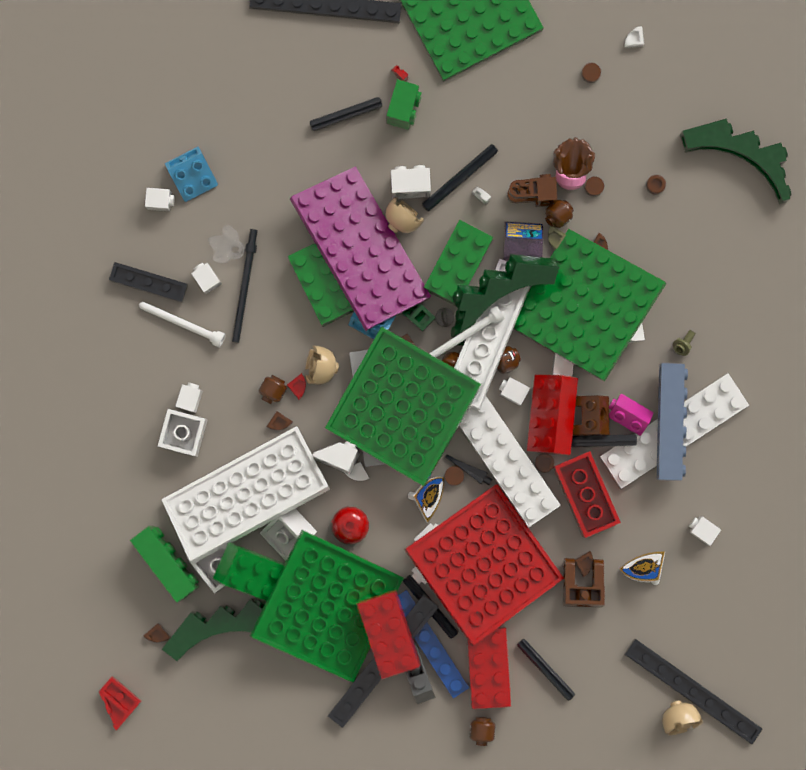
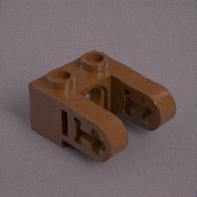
M551 174L539 175L540 178L515 180L509 186L507 198L512 203L535 202V207L550 206L557 201L556 177H551Z
M576 396L575 407H582V425H573L572 436L609 435V396Z
M564 558L563 606L602 608L605 605L604 560L593 559L592 587H577L575 585V559Z

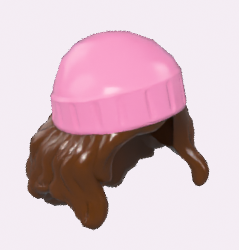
M574 137L573 140L569 138L558 145V148L553 153L556 181L561 188L566 190H577L585 183L586 175L591 172L595 159V152L592 151L589 143L584 139L579 140L577 137Z

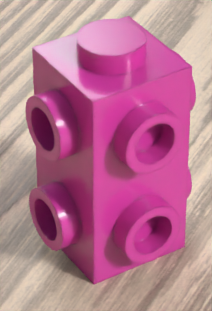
M620 394L617 400L613 398L609 404V418L640 436L649 425L654 412L623 394Z

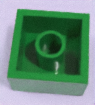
M397 79L386 115L387 124L409 130L410 125H414L416 110L414 109L415 107L419 108L422 92H419V85Z

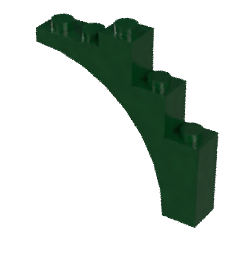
M727 118L683 130L680 133L685 152L716 150L737 156L755 167L766 178L774 190L779 204L790 200L791 189L785 183L786 173L784 168L780 166L787 161L786 158L788 157L787 150L782 146V143L759 148L760 139L758 135H755L754 130L732 136L733 128L731 123L727 122Z
M510 254L509 261L505 265V271L484 269L483 276L479 279V286L458 285L457 290L453 294V302L458 309L455 314V325L451 328V337L454 338L473 326L487 308L505 295L528 286L554 284L559 270L557 263L553 258ZM466 339L457 345L464 346Z
M251 598L237 616L234 615L236 611L230 606L226 605L224 607L221 605L208 622L204 621L206 617L200 612L194 613L192 611L162 650L178 661L194 645L213 635L226 632H252L265 604L257 598L255 600Z

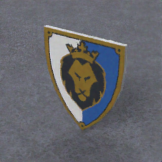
M444 477L431 478L425 486L421 485L415 493L409 492L408 499L415 500L426 522L431 519L438 508L444 489Z
M665 551L636 557L622 566L620 571L632 580L652 582L653 585H657L660 582Z

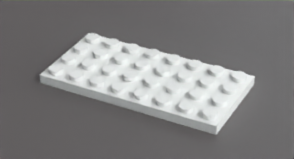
M296 426L161 500L189 561L194 564L227 546L228 542L232 543L323 494L330 490L300 430Z

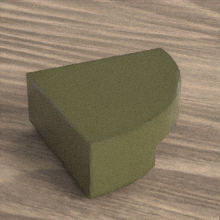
M550 226L548 241L553 250H555L566 235L554 226Z

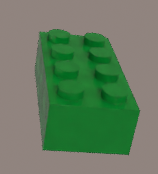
M459 219L424 289L456 306L453 302V294L457 290V286H469L493 237Z
M315 243L288 256L322 327L354 312Z
M148 526L133 537L130 542L176 603H178L198 589L200 586L197 583L200 581L194 573L187 571L186 567L188 565L183 558H178L175 555L176 549L174 546L163 539L165 535L159 527Z
M228 542L213 579L222 585L267 601L285 563Z

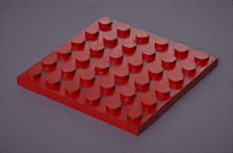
M498 484L491 487L404 549L472 646L564 579Z

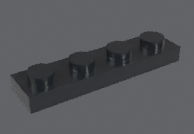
M114 262L109 281L182 303L188 287L187 283Z

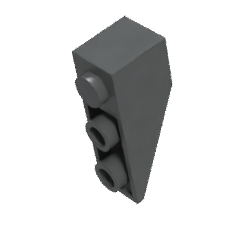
M413 639L421 664L418 668L406 671V675L416 703L420 704L434 699L435 695L415 639Z

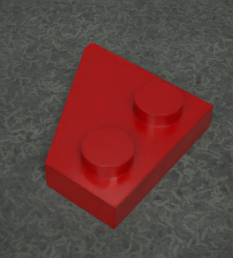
M113 676L99 691L106 705L107 713L113 722V727L117 731L141 703V700Z

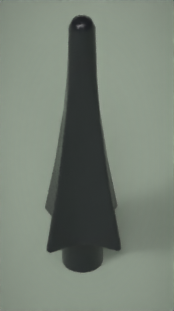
M445 455L447 460L460 467L480 484L483 482L487 485L491 484L493 479L487 476L488 473L486 471L463 463L450 455Z

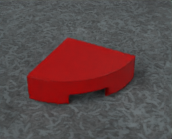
M397 65L391 69L399 80L405 82L408 80V73L404 69L401 70Z
M302 373L287 384L298 400L302 398L306 390V381Z

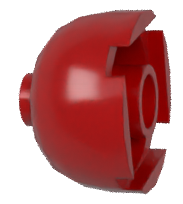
M344 507L334 514L331 521V530L339 542L354 545L361 542L367 536L369 520L361 509Z

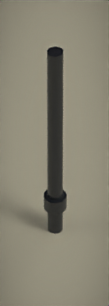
M250 229L248 244L245 246L246 258L232 342L236 343L240 342L253 257L257 250V245L255 244L258 230Z

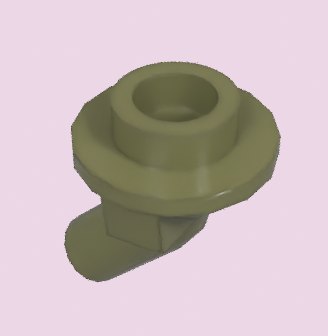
M689 330L683 340L680 338L676 339L673 342L674 351L682 356L688 355L692 348L690 342L696 333Z

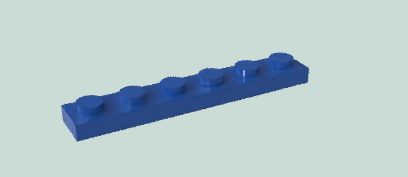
M407 590L398 595L405 617L416 605ZM427 622L415 636V640L452 698H455L469 689V686Z

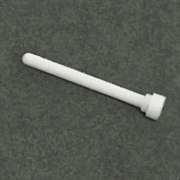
M145 302L139 304V308L210 339L212 345L220 348L226 336L223 332H211Z
M495 306L488 313L489 316L429 354L436 358L490 323H499L504 320L503 314Z

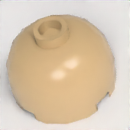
M394 197L388 204L385 212L386 219L390 223L388 227L395 233L398 231L402 233L415 231L424 222L423 218L421 217L419 220L416 217L418 213L403 200L400 203L397 202L398 197Z
M312 346L314 349H310L305 369H309V375H305L306 381L309 384L322 385L329 382L334 374H337L339 364L336 362L333 352L321 346Z
M681 701L672 702L670 704L671 707L665 711L662 718L666 735L681 734L687 732L688 728L693 726V729L703 723L698 710L692 704L682 703Z

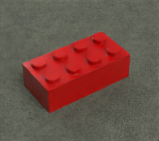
M534 375L527 451L571 455L578 378L564 375Z
M590 451L553 466L583 538L621 523Z
M393 590L360 601L357 606L381 678L384 679L418 668L421 663L397 591Z
M498 627L474 646L467 640L472 709L511 707L506 627Z

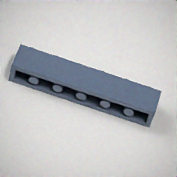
M659 364L656 480L680 481L686 475V466L683 465V457H686V446H683V438H686L687 428L683 424L684 419L687 418V407H684V399H687V388H684V380L688 379V369H685V364Z

